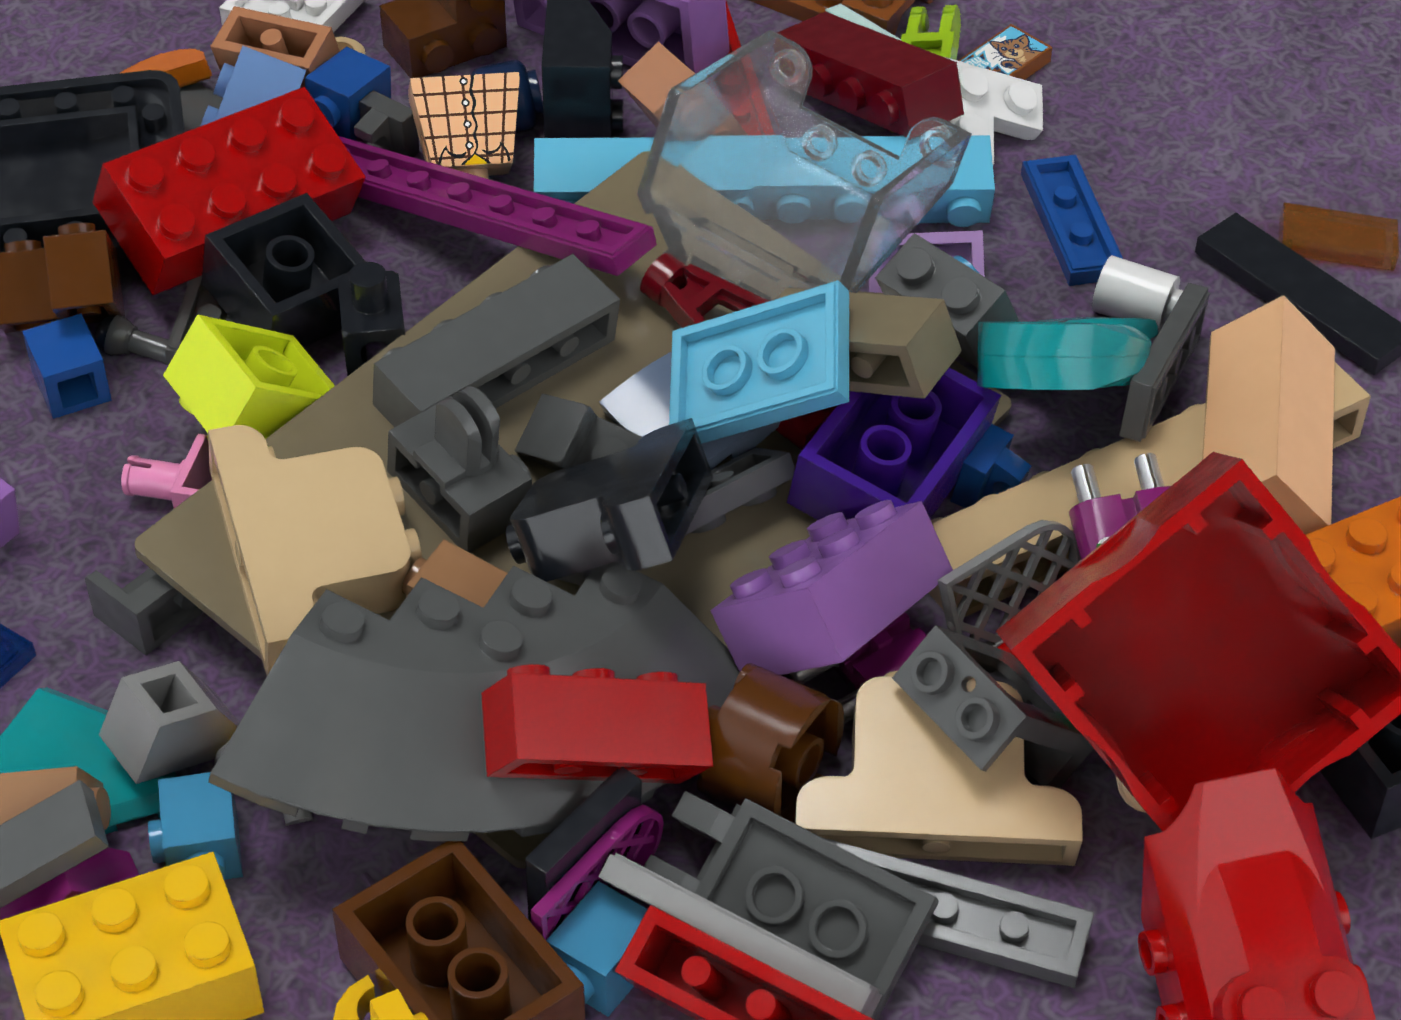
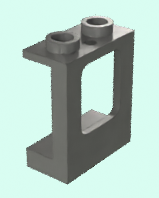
M935 625L892 677L982 771L986 772L1015 737L1024 739L1025 770L1040 785L1061 788L1094 749L1012 653ZM974 678L976 686L974 690L968 692L966 688L969 679ZM996 681L1004 682L1016 689L1023 702L1012 697Z

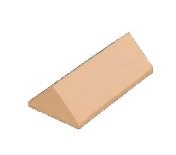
M1283 295L1211 332L1202 460L1212 452L1243 459L1303 533L1309 534L1331 525L1335 347Z

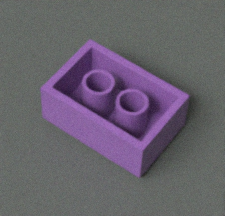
M884 500L861 510L855 515V518L847 520L842 512L828 515L812 523L807 528L810 537L806 540L792 542L774 551L769 556L772 565L767 569L755 570L732 582L730 588L733 594L710 611L739 672L748 663L755 664L778 675L842 663L938 585L937 580L953 571L922 501L894 507L892 500Z

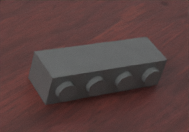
M574 254L551 266L540 267L528 279L504 292L491 294L479 306L455 319L442 321L430 333L404 347H396L388 351L379 361L374 363L373 405L396 427L450 396L454 397V394L466 387L472 386L483 392L496 409L614 341L620 298Z

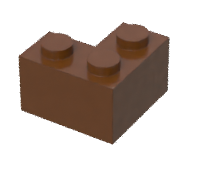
M394 0L379 5L383 46L410 78H421L433 73H439L449 67L480 56L489 55L494 51L507 47L505 0Z
M72 223L59 226L58 235L43 236L44 248L41 247L40 241L22 240L6 243L4 245L5 252H0V328L5 333L24 331L81 313L86 324L99 323L102 319L111 315L125 316L118 251L106 230L96 231L95 224Z

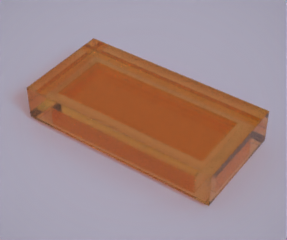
M1283 203L1279 219V241L1302 257L1394 271L1399 257L1397 219Z

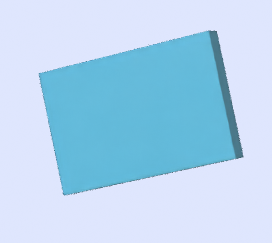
M839 280L672 332L669 425L692 418L701 444L849 402V290Z

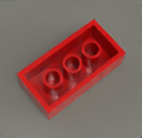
M302 87L103 163L92 202L152 295H156L202 275L206 234L305 193H308L331 221H334L351 213L366 176L308 90Z

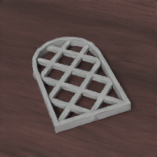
M1037 521L1023 527L938 579L948 630L961 635V630L971 633L969 638L979 641L981 637L989 640L985 644L993 647L1002 644L1004 641L997 632L993 634L984 630L993 608L1005 612L998 627L999 629L1021 611L1018 607L1028 586L1039 590L1038 597L1054 583L1062 565L1068 568V572L1078 564L1081 558L1074 532L1067 526L1055 521ZM1053 530L1060 532L1064 536L1056 554L1045 550ZM1040 534L1036 545L1026 542ZM1020 548L1032 552L1022 575L1011 571ZM1068 550H1069V560L1065 558L1066 555H1067ZM1006 554L1001 566L992 563ZM1041 556L1052 561L1043 584L1031 579ZM986 569L998 573L988 596L976 592ZM971 576L967 587L957 584ZM1007 578L1019 582L1009 605L997 600ZM953 591L963 595L958 607H956ZM972 599L984 603L975 626L962 622Z

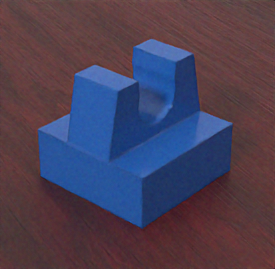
M994 424L990 425L963 462L950 502L967 508L976 504L987 495L999 494L1023 483L1032 465L1009 450L1014 437L1013 434Z

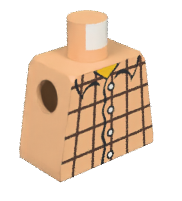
M519 72L410 78L408 89L409 103L425 161L489 179L491 175L508 174L514 155L520 82Z

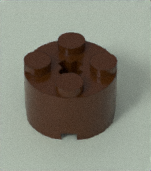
M748 663L738 674L734 688L722 707L712 705L708 708L713 767L699 774L697 789L734 808L736 804L741 806L746 798L795 823L796 801L799 791L809 781L824 776L817 773L824 752L837 756L844 728L843 706L824 693L755 664Z

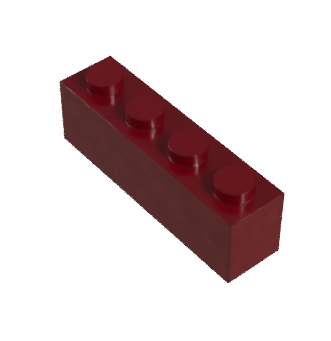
M823 12L773 34L777 54L774 59L775 69L779 78L786 86L906 138L912 139L964 115L958 67L955 61L828 12Z

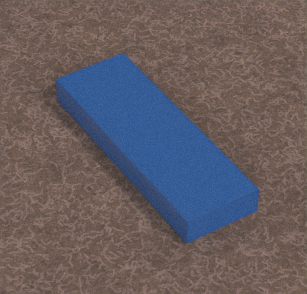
M1069 155L1022 162L1021 176L1068 285L1098 282L1107 259L1111 255L1122 259L1123 257L1077 156Z

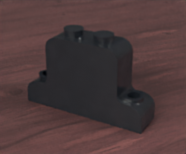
M690 418L658 428L643 436L635 446L627 450L555 471L534 482L510 516L512 524L506 528L507 544L517 564L527 562L532 575L548 582L623 560L626 570L629 571L642 570L673 561L713 479L693 419Z

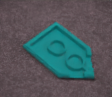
M48 687L38 688L0 736V773L78 766L101 781L108 793L111 806L110 823L107 829L104 830L105 834L118 831L117 824L155 813L158 814L160 819L158 779L177 777L176 772H172L136 784L99 736L108 710Z

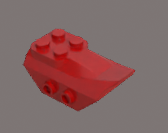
M1279 768L1194 784L1189 800L1176 820L1164 832L1144 837L1141 920L1144 931L1138 935V948L1145 971L1149 976L1155 975L1162 1003L1161 1006L1156 1008V1020H1376L1365 975L1358 965L1353 964L1346 936L1351 928L1350 913L1344 897L1334 889L1313 803H1304L1293 792Z

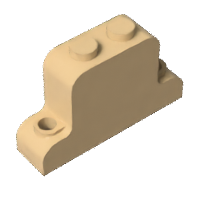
M234 425L208 430L210 474L266 676L272 669L291 634L326 589L376 614L393 611L400 607L406 599V594L402 592L404 579L414 562L422 557L416 530L414 528L404 529L401 516L405 515V501L399 478L397 476L388 478L383 461L377 453L364 447H349L288 459H278L272 446L267 445L264 436L252 427Z
M897 671L869 679L857 692L852 729L851 773L845 777L823 776L815 778L806 783L797 796L796 825L826 839L896 858L1075 866L1083 842L1082 810L1076 798L1063 789L1046 785H1033L1026 779L1024 772V739L1015 737L986 772L980 770L892 679ZM974 678L969 679L966 688L968 692L974 690L976 686ZM996 681L1012 697L1023 702L1016 689L1004 682Z

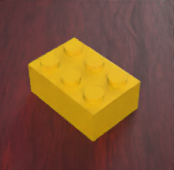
M214 851L0 920V935L25 1020H244L264 1013L255 964Z

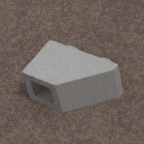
M180 661L121 677L99 736L133 781L138 784L215 759L217 751L231 739L240 722L213 689Z

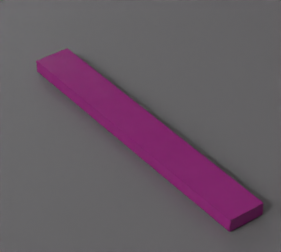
M339 136L366 176L358 195L360 198L559 259H564L574 254L586 267L619 276L657 245L652 226Z

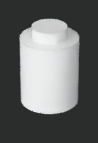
M1111 255L1099 276L1093 296L1092 311L1112 318L1153 319L1158 325L1159 333L1183 290L1179 289L1180 277Z

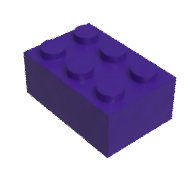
M950 367L925 399L849 391V402L836 406L798 455L787 503L817 520L838 512H842L847 520L855 518V515L861 510L884 500H892L894 507L922 501L931 519L957 483L963 462L992 424L1001 395L989 388L977 386L976 381Z

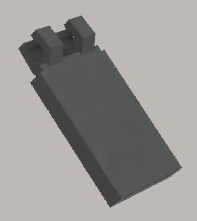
M685 791L672 817L678 820L682 826L715 843L697 878L650 854L644 867L880 989L879 993L882 994V997L871 1018L878 1020L939 903L937 897L746 798L741 806L736 804L733 812L729 814Z

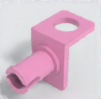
M198 434L186 459L182 460L180 464L141 458L136 455L129 456L127 458L128 464H124L121 486L123 493L127 496L138 495L172 501L173 508H176L212 480L207 435Z

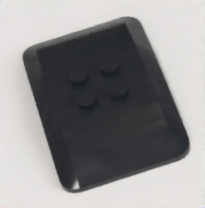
M147 70L1 86L0 252H5L4 245L6 243L22 240L40 241L41 247L44 248L43 236L58 235L59 226L72 223L95 224L96 231L106 230L118 251V260L128 258L92 202L103 163L185 132L181 92L177 80L166 72Z

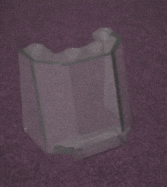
M769 30L670 89L637 196L645 214L653 213L668 246V249L663 254L669 252L687 266L691 263L769 301L777 299L785 288L811 289L837 280L849 292L857 293L953 184L972 133L942 118L929 117L921 120L911 128L900 156L884 149L803 106L812 79L811 60L800 45Z

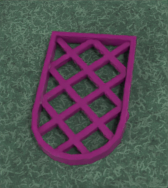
M645 805L631 809L531 909V924L545 940L553 933L561 915L566 914L563 919L564 921L588 894L595 880L608 885L607 882L598 876L612 849H615L612 855L618 853L623 856L626 848L631 846L626 858L644 867L650 854L655 855L661 841L664 827L662 815ZM644 821L638 834H634L639 823ZM582 883L574 900L569 901L576 886ZM613 885L610 886V888L624 896L627 894Z

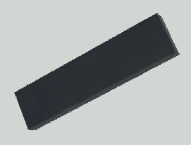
M1234 213L1197 238L1196 254L1268 303L1284 295L1335 349L1373 375L1401 356L1400 321L1238 213Z

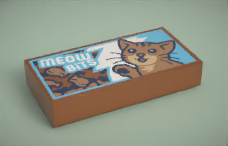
M1010 24L958 61L1025 80L1051 62L1052 47Z

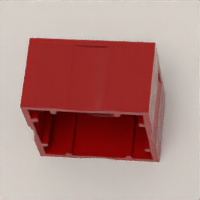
M1216 452L1209 454L996 630L1008 648L1074 727L1090 743L1162 832L1180 815L1189 800L1194 784L1279 768L1285 781L1295 793L1313 775L1337 760L1351 755L1401 714V649L1367 608L1344 592L1330 577L1320 563L1310 540L1244 460Z

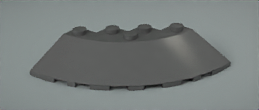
M619 562L593 568L575 596L513 566L484 608L421 577L390 620L326 589L291 634L212 769L208 783L260 806L296 817L300 808L318 815L342 819L341 829L367 834L369 825L410 830V839L421 841H467L469 833H490L514 830L521 837L549 833L558 827L604 781L487 777L481 692L507 676L508 669L520 665L539 664L548 666L550 668V675L572 676L573 673L584 669L607 668L615 672V678L636 679V677L651 672H673L678 675V682L706 683L708 708L712 705L722 707L733 690L740 672L729 649L664 584L638 571L626 570L624 564ZM642 782L641 804L651 799L655 789L666 783Z

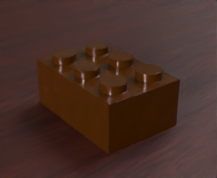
M446 841L332 908L339 956L342 962L357 981L369 975L375 986V998L399 989L413 1015L423 1012L428 1020H585L584 984L461 841Z

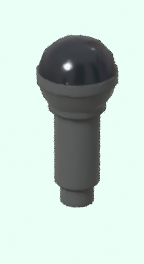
M107 316L99 322L95 330L96 344L107 355H129V353H134L165 363V350L169 339L138 330V327L134 326L125 316Z

